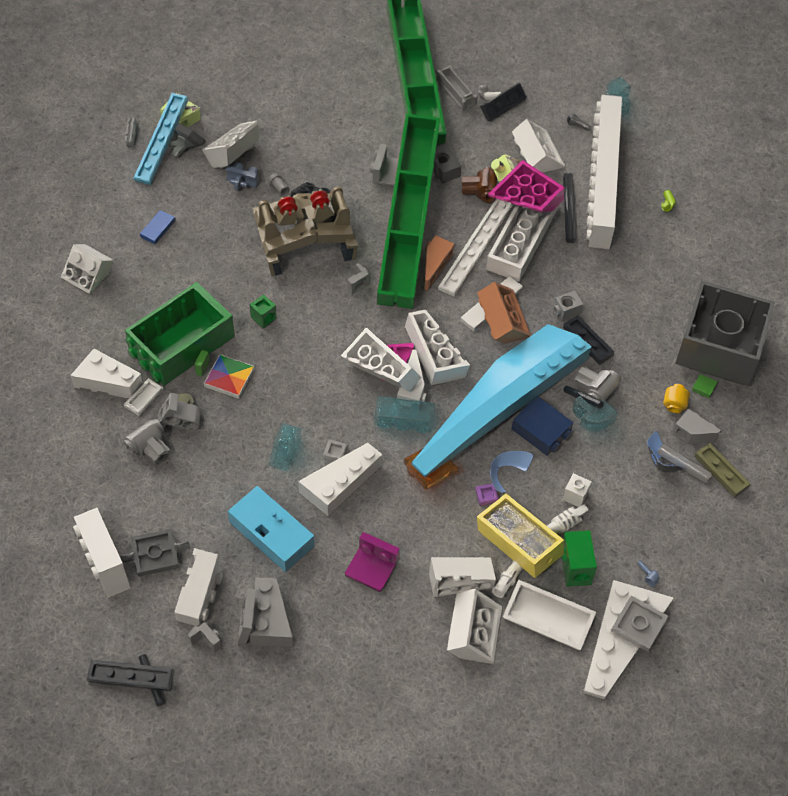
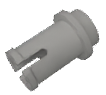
M274 173L269 177V184L274 186L281 195L287 193L289 187L281 179V175Z

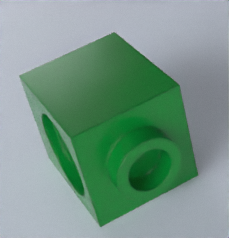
M263 294L250 304L251 318L260 327H266L277 319L276 305Z

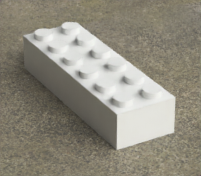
M516 205L488 255L486 270L507 278L510 276L515 281L520 282L559 205L550 212H538Z

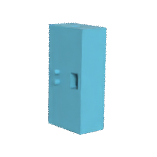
M258 486L228 510L229 522L284 572H287L315 546L314 535Z

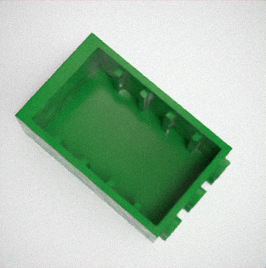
M195 282L125 330V341L129 348L127 350L131 358H136L142 369L148 370L153 380L157 383L160 382L163 386L194 366L202 350L211 354L235 337L233 315L198 282Z

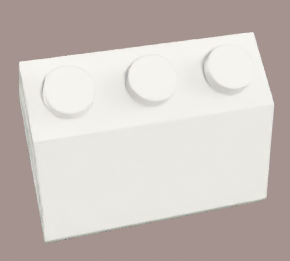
M526 119L512 131L515 137L514 141L520 147V153L528 164L542 173L565 167L547 130Z
M477 589L457 593L447 651L461 659L494 664L502 606Z

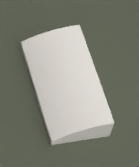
M518 580L502 618L581 651L596 612Z

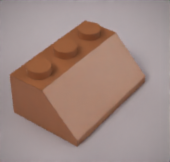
M493 282L477 292L479 304L484 309V317L490 325V333L494 340L505 344L531 336L513 289Z

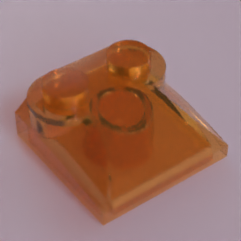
M422 449L404 459L408 474L416 478L425 490L459 472V469L450 459L431 474L424 477L412 466L413 460Z

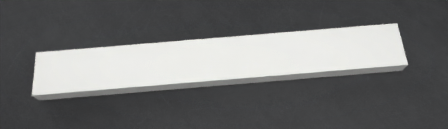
M499 199L494 201L438 286V290L455 297L514 204Z

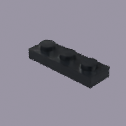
M517 83L481 105L480 108L485 119L491 121L526 99L527 96L521 83Z
M579 315L564 323L563 328L565 331L580 336L591 346L589 355L599 365L614 355V351Z

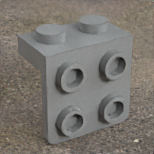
M380 144L379 150H375V163H371L370 173H373L372 183L394 187L398 159L387 157V145Z

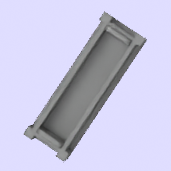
M451 65L443 68L441 71H437L436 80L462 111L477 105V95L471 92L454 72Z

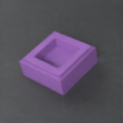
M493 484L475 487L479 506L493 504L499 499Z

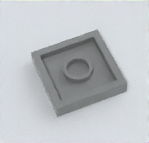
M247 588L241 606L237 645H246L252 629L255 589Z
M630 596L615 621L611 632L649 652L668 615Z

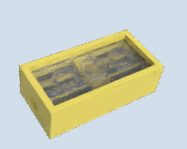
M507 494L503 495L477 516L478 531L534 578L564 555V540Z

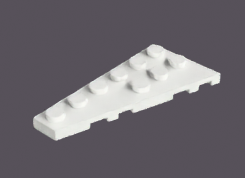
M613 580L583 693L605 699L640 648L611 632L615 621L630 596L639 599L662 613L671 604L673 597Z

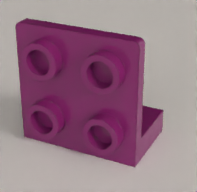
M362 532L359 538V549L345 571V576L381 592L399 561L400 548Z

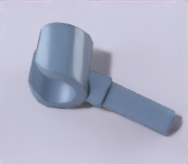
M641 560L638 561L637 564L648 575L645 578V582L654 587L658 583L659 574L654 570L648 569Z

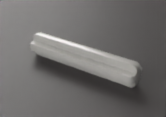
M663 444L658 450L660 456L680 466L683 470L701 481L707 483L710 480L711 472Z

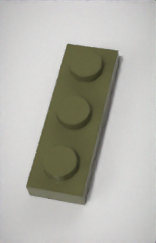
M711 443L695 453L694 457L712 473L734 498L749 488L750 483Z

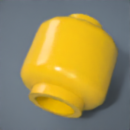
M674 384V386L668 387L663 400L667 411L677 414L685 411L688 408L690 392L681 384Z

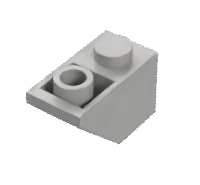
M688 409L675 424L672 434L688 444L709 443L717 440L721 430L703 419L699 414Z

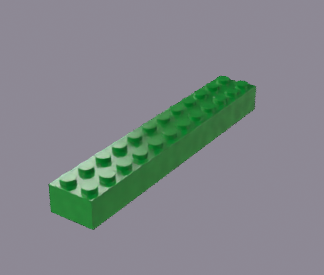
M387 0V13L405 115L407 113L440 118L437 146L446 143V129L421 0H404V7H401L402 0Z
M407 113L405 115L377 291V304L393 306V303H395L397 307L413 309L439 134L440 118Z

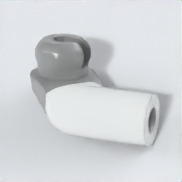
M484 84L480 85L478 94L487 101L501 93L489 92L487 85Z

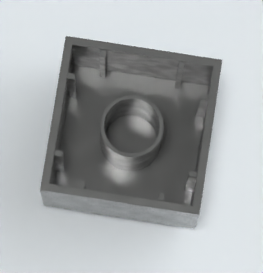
M701 281L675 364L749 386L760 359L775 302Z

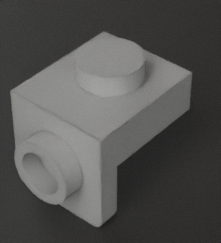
M205 622L200 626L193 627L188 634L191 645L203 639L214 653L221 649L220 640L222 638L215 629L212 631Z

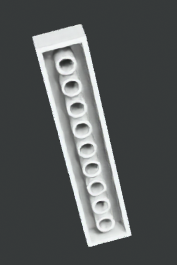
M601 95L600 102L597 101L596 112L598 113L594 115V123L597 126L593 128V136L596 138H593L592 148L595 151H592L591 161L594 164L591 163L590 174L593 176H590L589 187L592 189L589 190L588 200L591 203H588L587 213L590 216L587 217L586 224L589 229L586 231L585 239L589 240L588 247L610 249L615 228L622 97Z

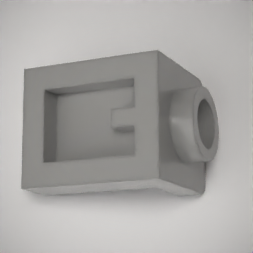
M359 263L355 265V275H352L347 280V290L351 295L369 285L370 274Z

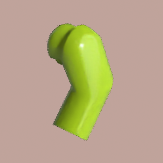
M666 190L663 192L665 202L661 203V208L663 211L669 212L676 205V200L671 190Z

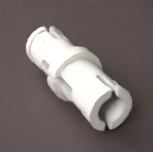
M513 560L509 568L500 575L499 582L492 589L495 596L503 598L510 586L516 583L517 576L523 570L516 561Z

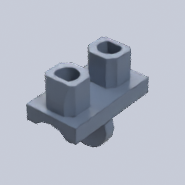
M237 162L232 166H227V180L234 184L235 190L239 191L241 187L247 188V186L257 187V168L249 167L248 171L243 170V165Z

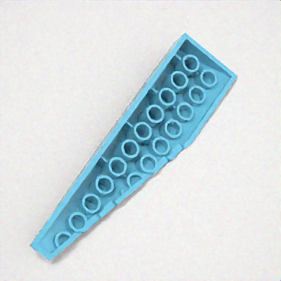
M547 324L492 364L413 460L412 466L424 477L431 474L587 361L591 346L580 336Z

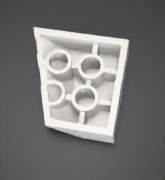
M257 121L239 124L202 150L213 168L219 167L221 169L230 165L245 151L255 146L254 144L259 140Z

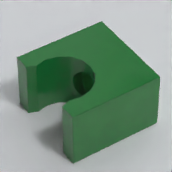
M590 530L565 532L564 541L566 547L561 559L566 587L592 585L597 565Z

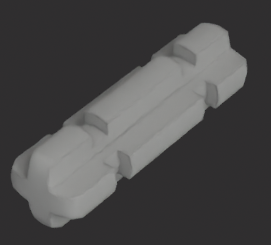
M130 117L127 121L124 141L126 146L134 145L137 129V119Z

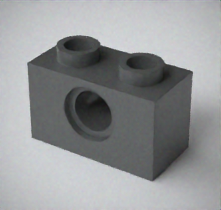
M446 143L438 145L436 147L433 168L435 177L439 178L442 184L461 177L462 166Z

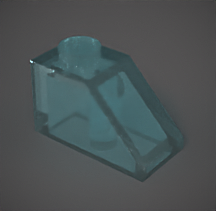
M282 423L274 441L269 466L284 471L288 470L302 440L301 428Z

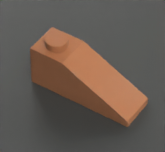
M436 235L432 241H428L425 247L427 251L426 291L430 289L454 254V243Z

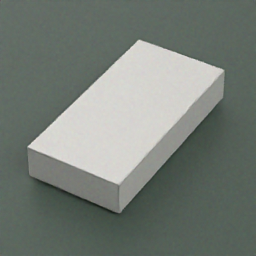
M148 378L124 403V407L140 416L164 391V388Z

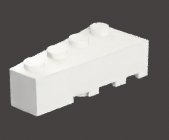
M426 310L408 313L405 328L411 342L414 343V348L417 351L430 384L435 385L465 378L470 364L467 360L464 361L459 350L450 344V339L446 334H442L438 324Z
M367 328L341 355L352 366L406 391H410L422 378Z
M366 443L298 481L299 493L329 516L382 466V454L369 443Z
M95 508L75 516L76 525L73 526L77 538L82 537L79 540L83 551L87 550L88 553L85 554L89 565L93 564L94 567L91 568L95 579L100 580L106 597L109 598L131 589L122 561L98 509Z

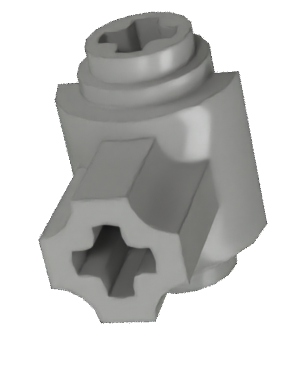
M582 367L578 371L574 384L585 389L586 394L605 402L620 385L621 378L612 370H602L598 374L587 367Z
M156 419L149 420L128 435L125 441H123L125 448L131 454L138 453L142 455L145 453L154 464L162 462L170 454V449L162 441L164 429Z

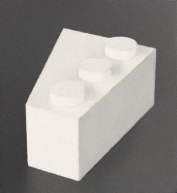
M93 349L71 374L74 388H85L94 392L101 391L124 398H130L143 385L141 373L96 349Z
M194 548L192 555H194L195 561L192 568L188 567L186 574L189 577L185 587L181 589L174 613L176 621L200 626L202 621L207 620L209 602L213 603L216 591L214 589L216 584L220 585L223 573L220 571L218 554Z
M431 557L429 577L434 597L453 595L472 589L485 590L495 587L496 578L491 557Z

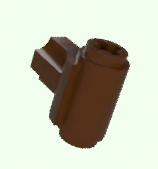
M486 167L480 170L477 176L462 177V194H476L485 203L495 200V198L488 196L497 186V177L494 169Z

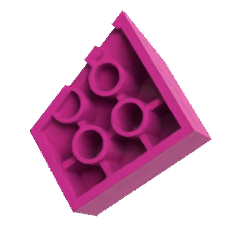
M522 160L488 196L538 212H550L564 200V187Z

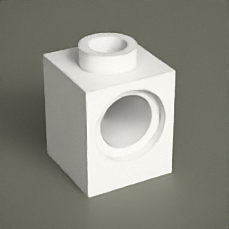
M573 473L565 488L563 500L577 507L582 506L589 493L592 481Z

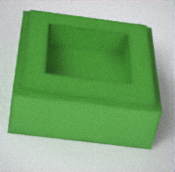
M204 350L200 352L194 364L196 375L203 376L210 363L209 352Z
M700 374L692 391L710 398L718 381Z

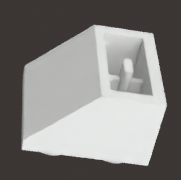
M86 244L73 245L61 278L91 294L108 276L114 260Z

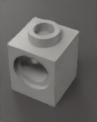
M572 291L555 298L553 312L556 316L560 317L561 321H565L581 315L584 304L577 293Z

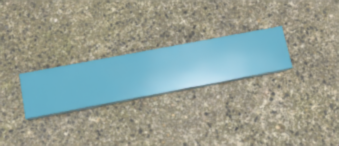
M171 93L133 178L135 181L151 185L175 132V128L189 100L187 96Z

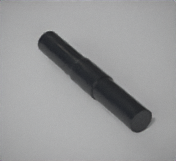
M566 385L563 389L565 393L599 409L604 405L603 401Z
M146 654L138 657L141 665L151 666ZM151 690L157 707L164 705L165 702L161 691Z

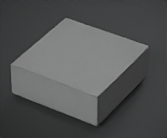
M329 439L323 453V458L332 461L338 460L345 455L347 444Z

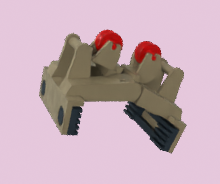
M341 186L334 187L330 193L319 189V191H313L312 194H296L293 197L282 196L279 201L271 204L267 200H262L258 203V207L252 208L271 276L282 274L277 255L313 244L316 241L317 244L341 242L340 249L344 261H351L356 258L358 244L350 223V210L346 206ZM328 217L331 218V221H334L332 223H321ZM275 223H278L279 226L294 224L295 228L280 233Z

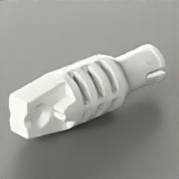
M585 504L576 509L572 506L554 517L547 527L556 534H562L582 522L581 517L586 515L589 510Z

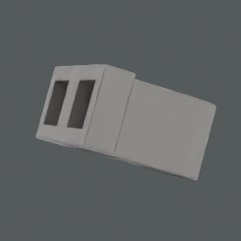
M171 393L158 411L157 420L163 429L166 425H171L189 430V428L197 430L200 423L201 409L196 405L178 401L179 395Z

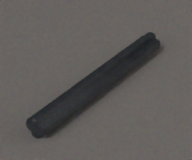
M564 173L566 242L575 243L572 173Z

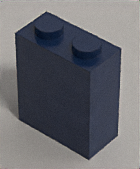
M537 396L513 419L511 429L548 456L551 452L555 453L559 449L564 439L568 440L571 437L574 422Z

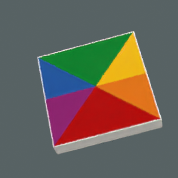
M219 355L204 382V387L239 399L255 368L253 365Z

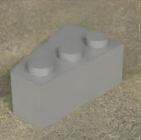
M256 577L254 588L256 593L252 629L250 632L251 645L293 647V637L277 578Z

